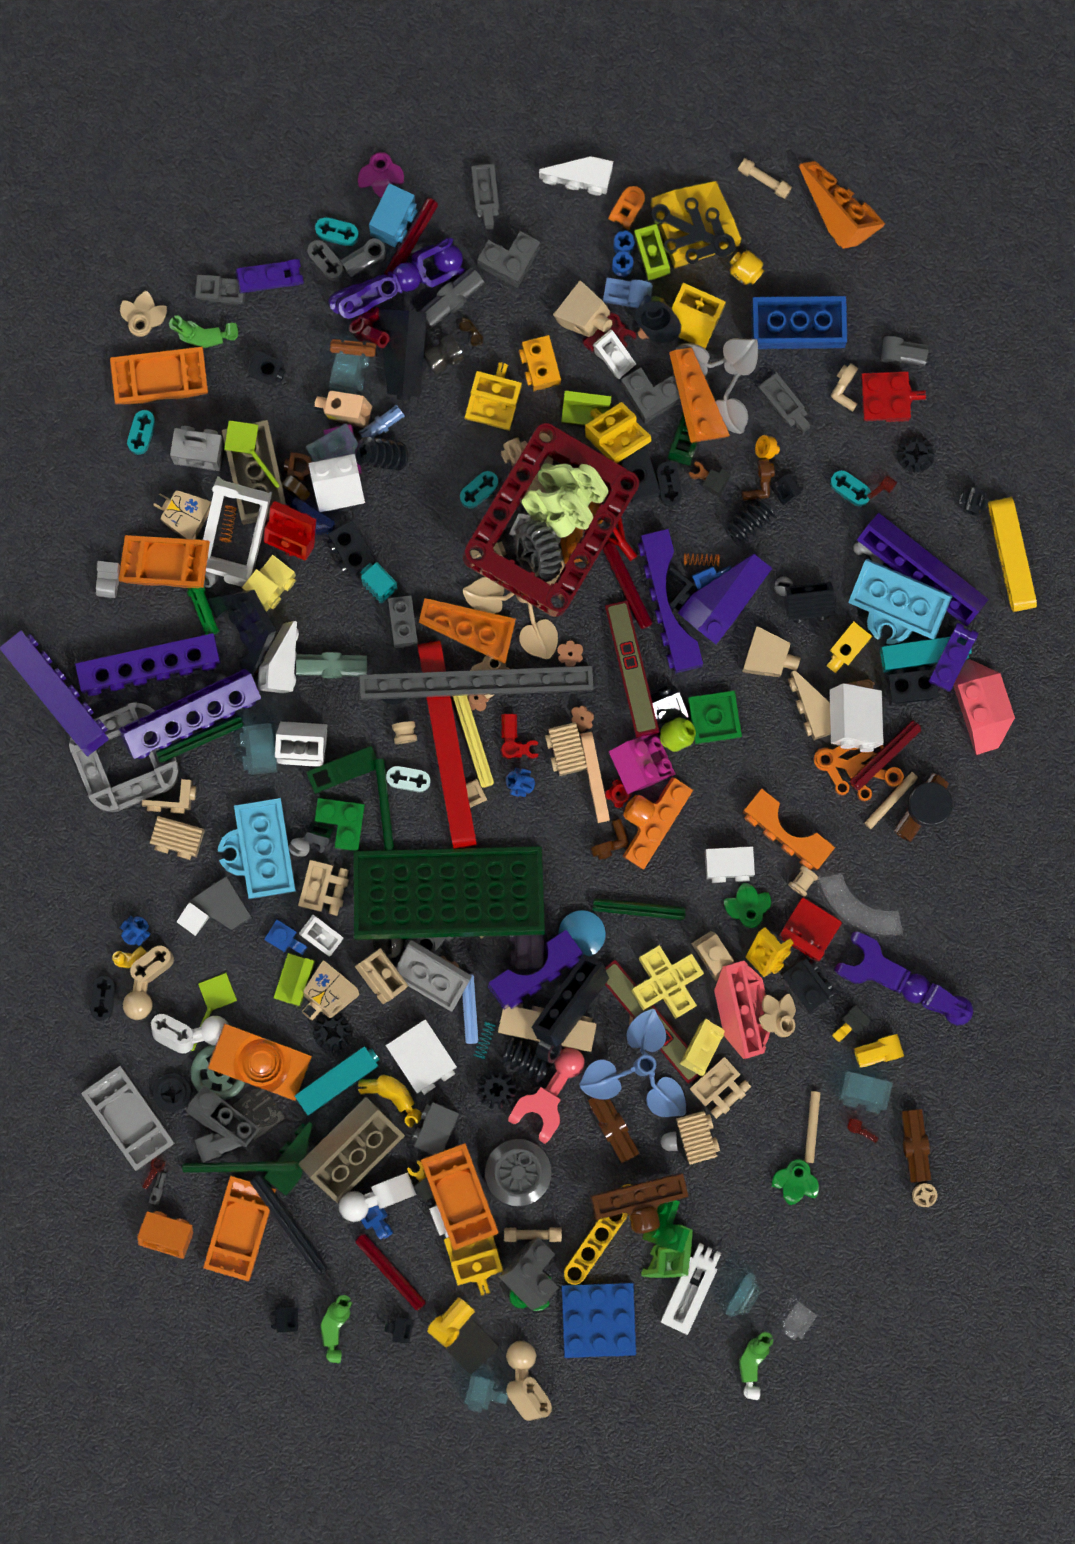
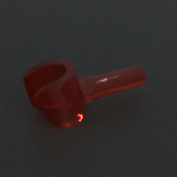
M887 476L876 489L867 494V497L872 499L882 492L883 489L890 494L897 482Z
M849 1119L848 1130L850 1132L860 1134L875 1143L878 1141V1137L861 1129L863 1121Z
M157 1157L152 1159V1169L142 1186L144 1189H148L156 1174L164 1170L165 1161L161 1168H155L154 1163Z

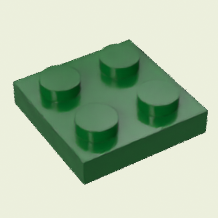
M735 691L688 698L691 722L696 731L694 737L695 745L742 737Z

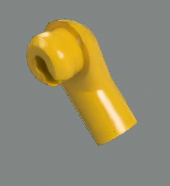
M142 946L138 947L132 954L116 951L112 955V960L118 967L131 968L132 964L145 955L147 951Z

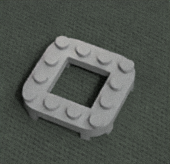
M135 702L94 720H101L108 729L105 734L110 740L121 735L118 730L119 728L154 712V709L148 705ZM153 731L147 732L144 735V740L151 739ZM70 738V752L73 755L89 795L88 797L102 811L117 812L142 802V800H148L167 792L178 781L179 766L176 757L159 762L156 757V751L159 749L157 748L150 751L149 755L154 771L111 788L97 750L87 757L74 740Z

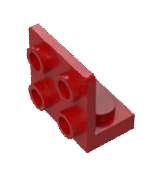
M802 898L778 935V938L784 942L791 939L793 941L792 947L819 962L842 922L810 901Z

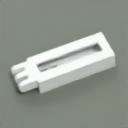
M699 1243L693 1258L690 1257L689 1275L680 1277L660 1321L687 1335L716 1274L717 1269L715 1266L721 1255V1252L716 1251L713 1259L709 1258L713 1250L710 1247L707 1248L705 1255L700 1254L704 1248V1244ZM696 1268L694 1278L698 1280L702 1271L705 1272L699 1287L689 1283Z

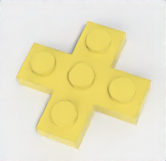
M659 945L638 958L650 979L633 988L631 992L643 1010L663 999L676 1019L697 1006L685 985L704 974L692 954L671 965Z

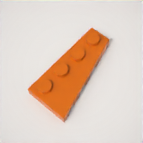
M686 348L669 352L690 442H701L730 436L693 349Z
M424 599L419 623L495 660L506 663L515 626V618Z

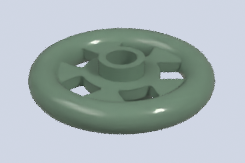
M216 1045L207 1046L193 1060L191 1066L192 1082L198 1092L203 1086L211 1090L212 1083L222 1084L221 1091H211L222 1100L230 1099L242 1090L246 1082L236 1080L234 1085L227 1082L230 1078L229 1076L223 1074L217 1077L215 1071L208 1069L209 1063L206 1058L213 1054ZM208 1069L207 1075L209 1079L202 1080L200 1070Z

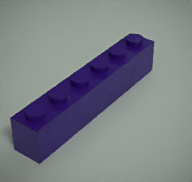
M880 513L874 517L857 539L858 542L895 571L952 595L946 611L966 627L989 600Z
M19 631L4 643L0 650L88 757L109 740L105 734L108 729L100 719L95 721L91 717L94 712L86 702L81 704L77 698L80 694L72 685L69 687L65 685L63 681L66 677L58 668L52 669L49 664L53 661L45 651L39 653L36 649L39 644L32 635L29 634L26 637L22 631Z

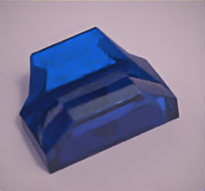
M297 497L293 500L292 509L308 514L316 519L315 535L329 534L336 526L333 520Z

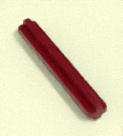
M431 198L426 199L384 275H388L387 272H393L399 264L406 262L438 207V203Z
M609 543L605 545L603 551L640 628L645 629L651 626L652 621L615 544Z
M911 721L850 779V785L855 790H860L921 731L920 725L915 721Z
M366 1234L360 1235L355 1241L360 1249L415 1310L423 1307L425 1300Z

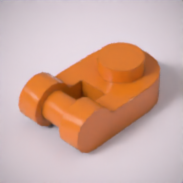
M636 186L626 188L608 219L623 224L622 227L629 230L644 204V192ZM623 207L630 211L628 217L620 213Z

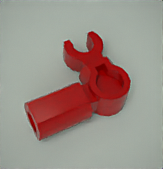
M502 714L501 738L504 739V743L500 749L501 755L506 759L521 758L522 755L530 759L537 758L538 754L529 752L530 746L538 745L537 741L531 740L526 744L515 742V738H517V714Z

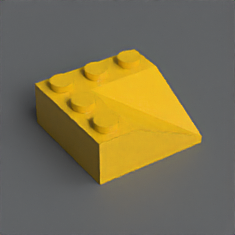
M716 181L673 190L652 198V209L658 204L666 205L670 210V215L692 225V219L690 214L685 211L684 203L688 198H695L698 201V210L705 230L713 235L715 234L712 225L706 221L705 213L711 207L716 208L719 211V220L724 233L732 236L735 241V247L740 245L741 238ZM693 202L687 203V206L690 209L696 207L695 203ZM661 212L656 214L658 219L665 217ZM714 212L708 213V216L711 219L717 217L716 213ZM666 223L658 225L664 242L670 238L677 239L689 235ZM699 241L678 248L674 254H669L674 269L689 264L685 260L687 250L691 248L698 250L710 244ZM725 242L719 244L721 249L728 247ZM674 243L667 244V247L670 250H673L676 247ZM695 253L688 254V257L691 260L697 258ZM714 253V254H711V255H708V256H705V257H702V258H699V260L704 259V258H707V257L712 256V255H715V253Z

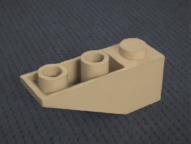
M792 671L788 682L792 692L796 691L799 698L796 701L799 713H804L807 722L804 723V728L807 736H812L813 740L831 735L830 702L798 672Z

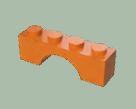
M761 789L743 811L746 815L744 819L754 827L758 824L763 828V834L771 841L775 839L782 844L781 849L788 855L792 856L795 854L801 859L799 863L809 870L814 869L817 871L835 847L818 833L805 838H798L788 834L779 823L778 809L780 803Z

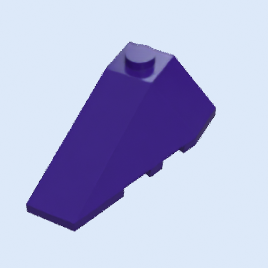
M752 554L702 589L694 592L677 613L713 643L717 644L754 595L772 567L755 554Z

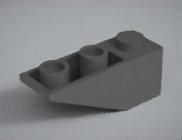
M205 1086L192 1099L186 1110L187 1113L204 1126L245 1148L260 1131L259 1127Z

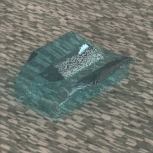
M344 424L306 446V449L313 461L317 462L355 454L358 443L347 424Z
M748 1271L746 1272L726 1307L725 1314L734 1317L749 1313L760 1294L755 1275Z

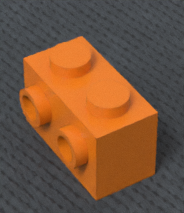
M147 1211L137 1237L138 1244L184 1259L193 1236V1227L184 1219L177 1218L174 1220L167 1218V1215L158 1211L151 1213Z

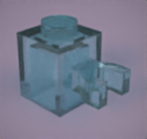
M472 1374L464 1404L469 1405V1410L482 1413V1409H488L490 1400L506 1404L508 1395L493 1390L495 1380Z

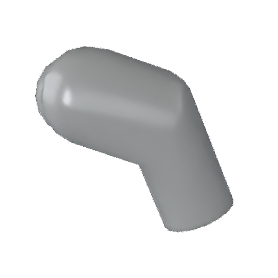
M860 542L853 545V550L857 555L864 553L869 555L873 562L880 565L885 564L884 561Z

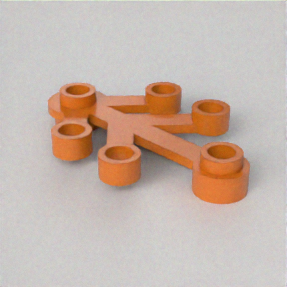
M840 745L832 750L825 747L815 753L814 764L819 770L828 772L835 784V792L838 795H845L850 787L846 781L842 780L836 767L845 769L851 779L865 766L861 763L877 753L873 751L861 752L851 759L845 760L838 757L849 750L854 751L858 748L843 749ZM824 755L830 759L827 764L821 761V757ZM892 767L888 770L881 769L874 776L875 778L885 780L886 784L891 787L900 785L904 779L903 772L897 767ZM892 773L897 775V781L895 782L889 779V775ZM839 784H844L846 786L845 792H840L838 790ZM864 785L858 790L857 796L861 801H868L872 797V791ZM862 790H867L869 792L868 798H863L861 796Z

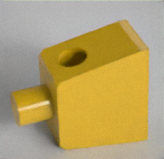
M853 622L831 648L830 651L833 655L825 665L835 673L844 663L849 665L872 636ZM845 644L851 647V651L847 655L841 653V649Z

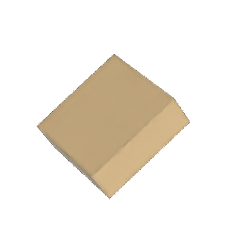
M477 779L466 784L470 808L487 800Z

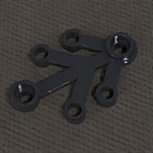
M688 198L684 203V209L690 214L693 225L670 215V210L666 205L658 204L653 207L651 219L654 223L658 225L666 223L689 234L677 239L670 238L666 240L664 250L668 254H674L678 248L699 241H704L710 245L698 250L694 248L687 250L685 260L689 264H695L699 258L714 253L720 257H727L733 253L735 241L732 236L724 233L719 220V211L716 208L711 207L705 213L706 221L712 225L715 234L713 235L705 230L698 210V201L695 198ZM693 202L695 203L696 207L690 209L688 208L687 203ZM661 212L665 217L658 219L656 214ZM714 212L716 213L717 217L711 219L709 218L708 213ZM725 242L728 247L721 249L719 244ZM674 243L676 247L675 249L670 250L668 249L667 244ZM695 253L697 258L691 260L689 259L688 254Z

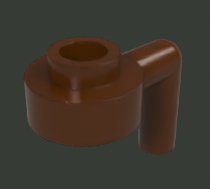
M768 459L758 460V476L761 490L742 491L743 501L756 498L764 499L770 496L771 477H774L775 473L774 465L769 463Z
M621 819L612 822L618 840L591 847L590 850L593 857L598 856L599 860L606 859L612 856V851L628 846V839Z

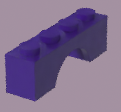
M567 930L547 942V962L540 971L532 975H518L510 970H506L488 983L489 990L504 1010L508 1007L514 1009L523 1002L521 998L527 994H530V996L536 994L542 989L541 985L547 980L551 983L562 975L560 972L566 967L572 969L577 965L583 952Z

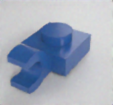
M712 566L691 576L697 590H700L732 567L727 566L716 572Z
M278 920L275 921L264 939L283 952H286L288 947L303 955L308 948L294 939L297 934L296 931Z
M378 1205L369 1208L367 1215L361 1219L365 1228L370 1229L373 1227L380 1240L393 1234L391 1227L383 1221L388 1216L384 1208L379 1209Z

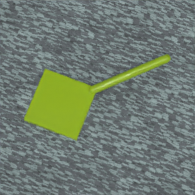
M229 421L224 450L251 454L274 486L279 488V483L255 452L259 425Z
M227 973L198 984L208 1008L200 1027L205 1019L209 1018L213 1010L237 1001ZM194 1043V1046L191 1049V1051L195 1050L197 1043Z

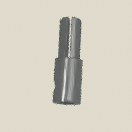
M158 1172L148 1203L159 1205L166 1173Z

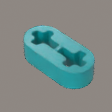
M324 217L319 219L315 225L317 236L324 241L352 246L359 237L357 228L351 223ZM329 224V228L335 230V232L327 231L326 234H323L320 227ZM349 229L354 237H349V240H345V236L339 232L346 233Z
M141 410L136 413L127 440L129 450L136 455L144 454L148 450L155 428V418L147 410ZM145 416H148V420L151 423L146 424L142 431V424L139 422V419H144ZM139 434H141V441L144 443V446H139L138 449H135V445L132 442L137 441Z
M485 471L464 487L460 493L462 505L469 509L475 508L489 497L498 487V477L491 471ZM483 478L494 479L492 481L493 487L490 488L487 485L482 490L480 489L484 484ZM477 490L478 493L474 496L475 502L470 500L466 502L465 493L472 494Z
M837 471L833 474L830 485L836 493L856 506H864L869 502L871 491L864 483L846 471ZM842 476L845 477V483L848 486H850V488H847L844 485L838 487L836 485L838 481L835 478L837 477L838 479L842 478ZM852 488L857 492L863 490L866 499L861 498L857 500L856 493L852 491Z

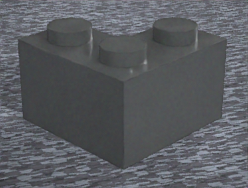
M520 231L508 251L488 240L477 259V266L518 288L540 250V241Z
M639 368L621 379L620 385L644 424L681 403L674 376L653 387L642 368Z
M434 1102L431 1106L426 1105L421 1116L425 1120L422 1129L417 1127L412 1138L416 1142L414 1147L432 1155L443 1152L460 1114Z
M539 1238L534 1239L522 1247L499 1278L531 1310L545 1305L559 1288L542 1271L555 1254Z

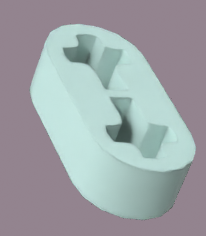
M394 766L386 774L387 782L393 788L424 792L430 786V777L422 770ZM396 771H400V776L407 777V781L399 780L398 784H395L390 776L395 775ZM419 775H422L423 780L427 781V783L422 784L421 788H418L415 782H410V778L418 779Z

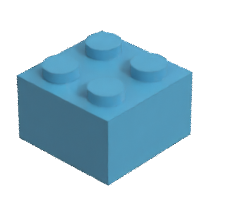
M389 183L369 223L370 236L395 248L398 242L402 243L407 234L408 221L412 223L417 213L414 195Z

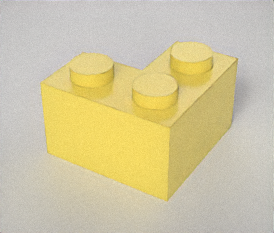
M272 555L260 571L255 570L242 586L243 591L255 590L267 612L269 608L274 609L281 601L279 596L284 590L289 591L296 582L294 579L296 574Z

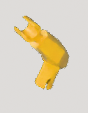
M381 1075L378 1079L359 1080L358 1087H364L363 1089H358L360 1094L378 1093L383 1098L390 1099L399 1112L406 1110L405 1123L408 1127H412L415 1122L419 1123L422 1113L412 1108V1105L415 1103L406 1086L387 1075Z

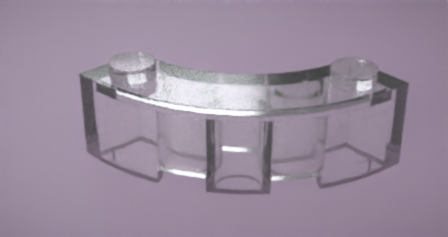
M842 874L817 879L820 893L827 906L848 926L874 936H897L903 934L898 910L881 911L864 905L849 891Z

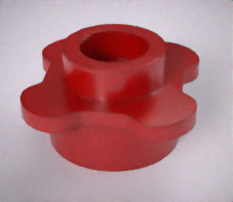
M620 780L613 781V786L605 791V798L610 799L616 808L623 807V803L632 795V793L627 794Z

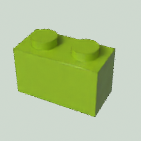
M657 224L634 230L648 281L669 275L670 266Z

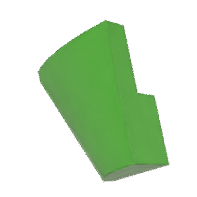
M677 1225V1226H680V1227L689 1229V1228H687V1227H685V1226H683V1225ZM689 1229L690 1232L683 1253L656 1244L650 1253L653 1259L648 1270L643 1268L641 1276L650 1278L688 1276L693 1230Z

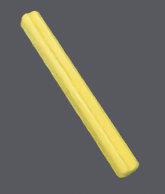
M452 696L480 786L482 788L489 787L494 784V780L468 697Z

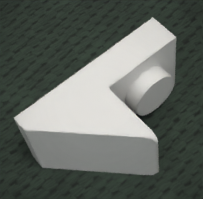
M611 329L593 344L596 356L604 360L618 379L636 365L633 358Z

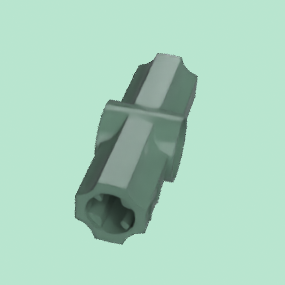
M333 652L322 653L321 655L300 654L296 657V675L321 676L322 678L367 675V656L343 655L342 653Z

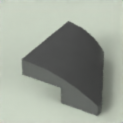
M227 877L189 901L202 912L231 930L252 918Z

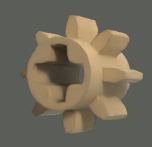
M515 438L503 444L505 450L501 451V455L505 464L511 462L512 466L516 464L527 445L526 441L520 442L519 438Z

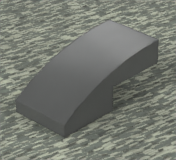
M197 275L196 299L244 305L245 293L239 292L237 279Z

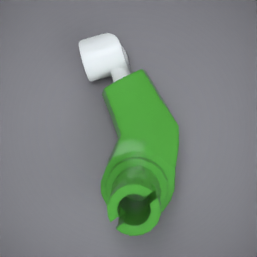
M767 1332L761 1333L758 1338H754L748 1343L739 1361L741 1381L746 1383L744 1395L749 1399L758 1400L760 1397V1387L753 1386V1382L758 1381V1365L769 1354V1347L773 1344V1339L770 1340L772 1335Z

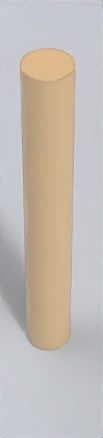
M911 772L864 824L869 829H872L918 777Z
M811 1091L805 1151V1161L807 1163H814L820 1092Z

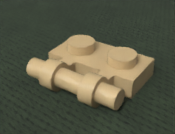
M310 860L298 906L322 912L323 904L326 903L330 904L328 914L338 916L339 908L342 907L344 902L342 900L344 888L348 886L349 882L347 879L349 870L340 868L338 877L331 875L332 865ZM329 883L336 884L333 897L326 896Z
M724 1057L698 1080L690 1090L704 1106H707L711 1101L717 1105L710 1111L717 1119L722 1113L726 1114L730 1110L729 1107L735 1101L741 1100L746 1096L745 1092L751 1086L746 1080L739 1086L734 1082L741 1074ZM728 1086L732 1092L722 1100L718 1095Z

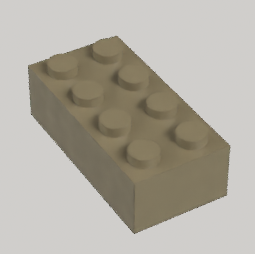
M268 420L251 423L259 425L255 452L279 483V488L274 486L251 454L228 450L226 452L234 484L267 493L272 492L266 520H269L272 503L276 501L286 504L269 423ZM227 429L222 430L224 443L226 442ZM236 498L242 524L246 525L257 522L260 504Z
M365 1097L298 1165L322 1190L338 1203L343 1195L348 1193L405 1135Z

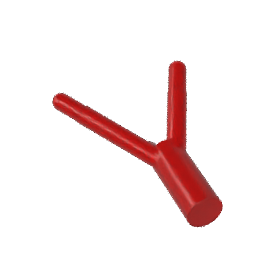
M620 518L618 521L619 531L616 526L613 530L618 540L609 537L607 542L619 546L629 561H632L637 557V554L625 540L622 518Z

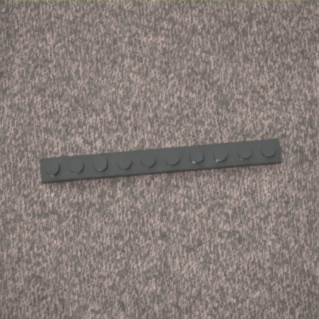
M592 666L358 676L360 700L592 691L594 689Z

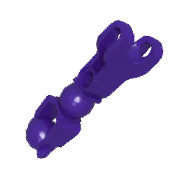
M446 238L436 245L433 244L414 252L411 263L399 264L393 272H387L388 275H380L335 292L329 298V307L333 312L350 319L367 312L375 305L394 297L397 293L413 291L420 283L434 287L451 279L452 276L462 274L466 270L460 267L463 261L462 252L457 246L452 244L453 238ZM434 255V263L441 273L428 278L426 276V268L423 267V260ZM389 281L390 289L387 292H382L381 286L383 282Z
M858 931L852 933L851 941L863 950L864 960L857 966L838 963L833 969L836 974L854 984L872 980L899 994L902 993L907 1001L915 1004L922 1003L921 1005L924 1008L943 1014L946 1020L953 1025H964L973 1016V1005L966 997L960 995L953 996L941 986L934 983L931 985L925 976L911 974V971L886 959L882 955L879 943Z

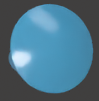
M575 911L567 915L560 924L558 935L567 930L583 952L582 956H592L603 946L605 927L600 918L589 911Z

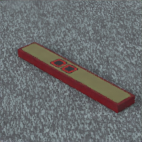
M628 600L605 605L636 738L659 733Z
M614 960L605 968L609 976L605 986L633 1019L647 1010H656L666 1031V1041L659 1050L689 1084L698 1074L680 1065L688 1046L653 1005L645 1010L641 1008L631 992L637 985L617 961Z

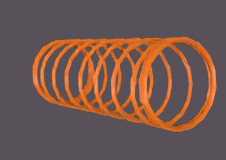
M225 506L227 509H232L225 511L232 512L237 510L234 506ZM220 537L219 539L220 541L231 542L227 538Z
M684 553V565H686V553ZM716 554L715 560L717 561V566H719V554L718 557Z

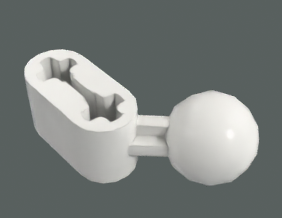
M158 1014L151 1021L152 1036L157 1042L176 1052L187 1053L193 1048L194 1043L205 1041L210 1045H216L223 1025L229 1024L220 1016H210L205 1019L201 1027L191 1029L168 1015Z
M405 1173L372 1186V1192L365 1195L356 1191L346 1193L339 1202V1211L347 1221L356 1222L367 1215L369 1208L378 1205L379 1209L415 1196L416 1192L409 1174Z

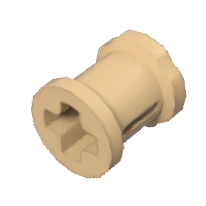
M802 866L800 873L788 885L795 892L805 897L808 888L819 877L805 866Z

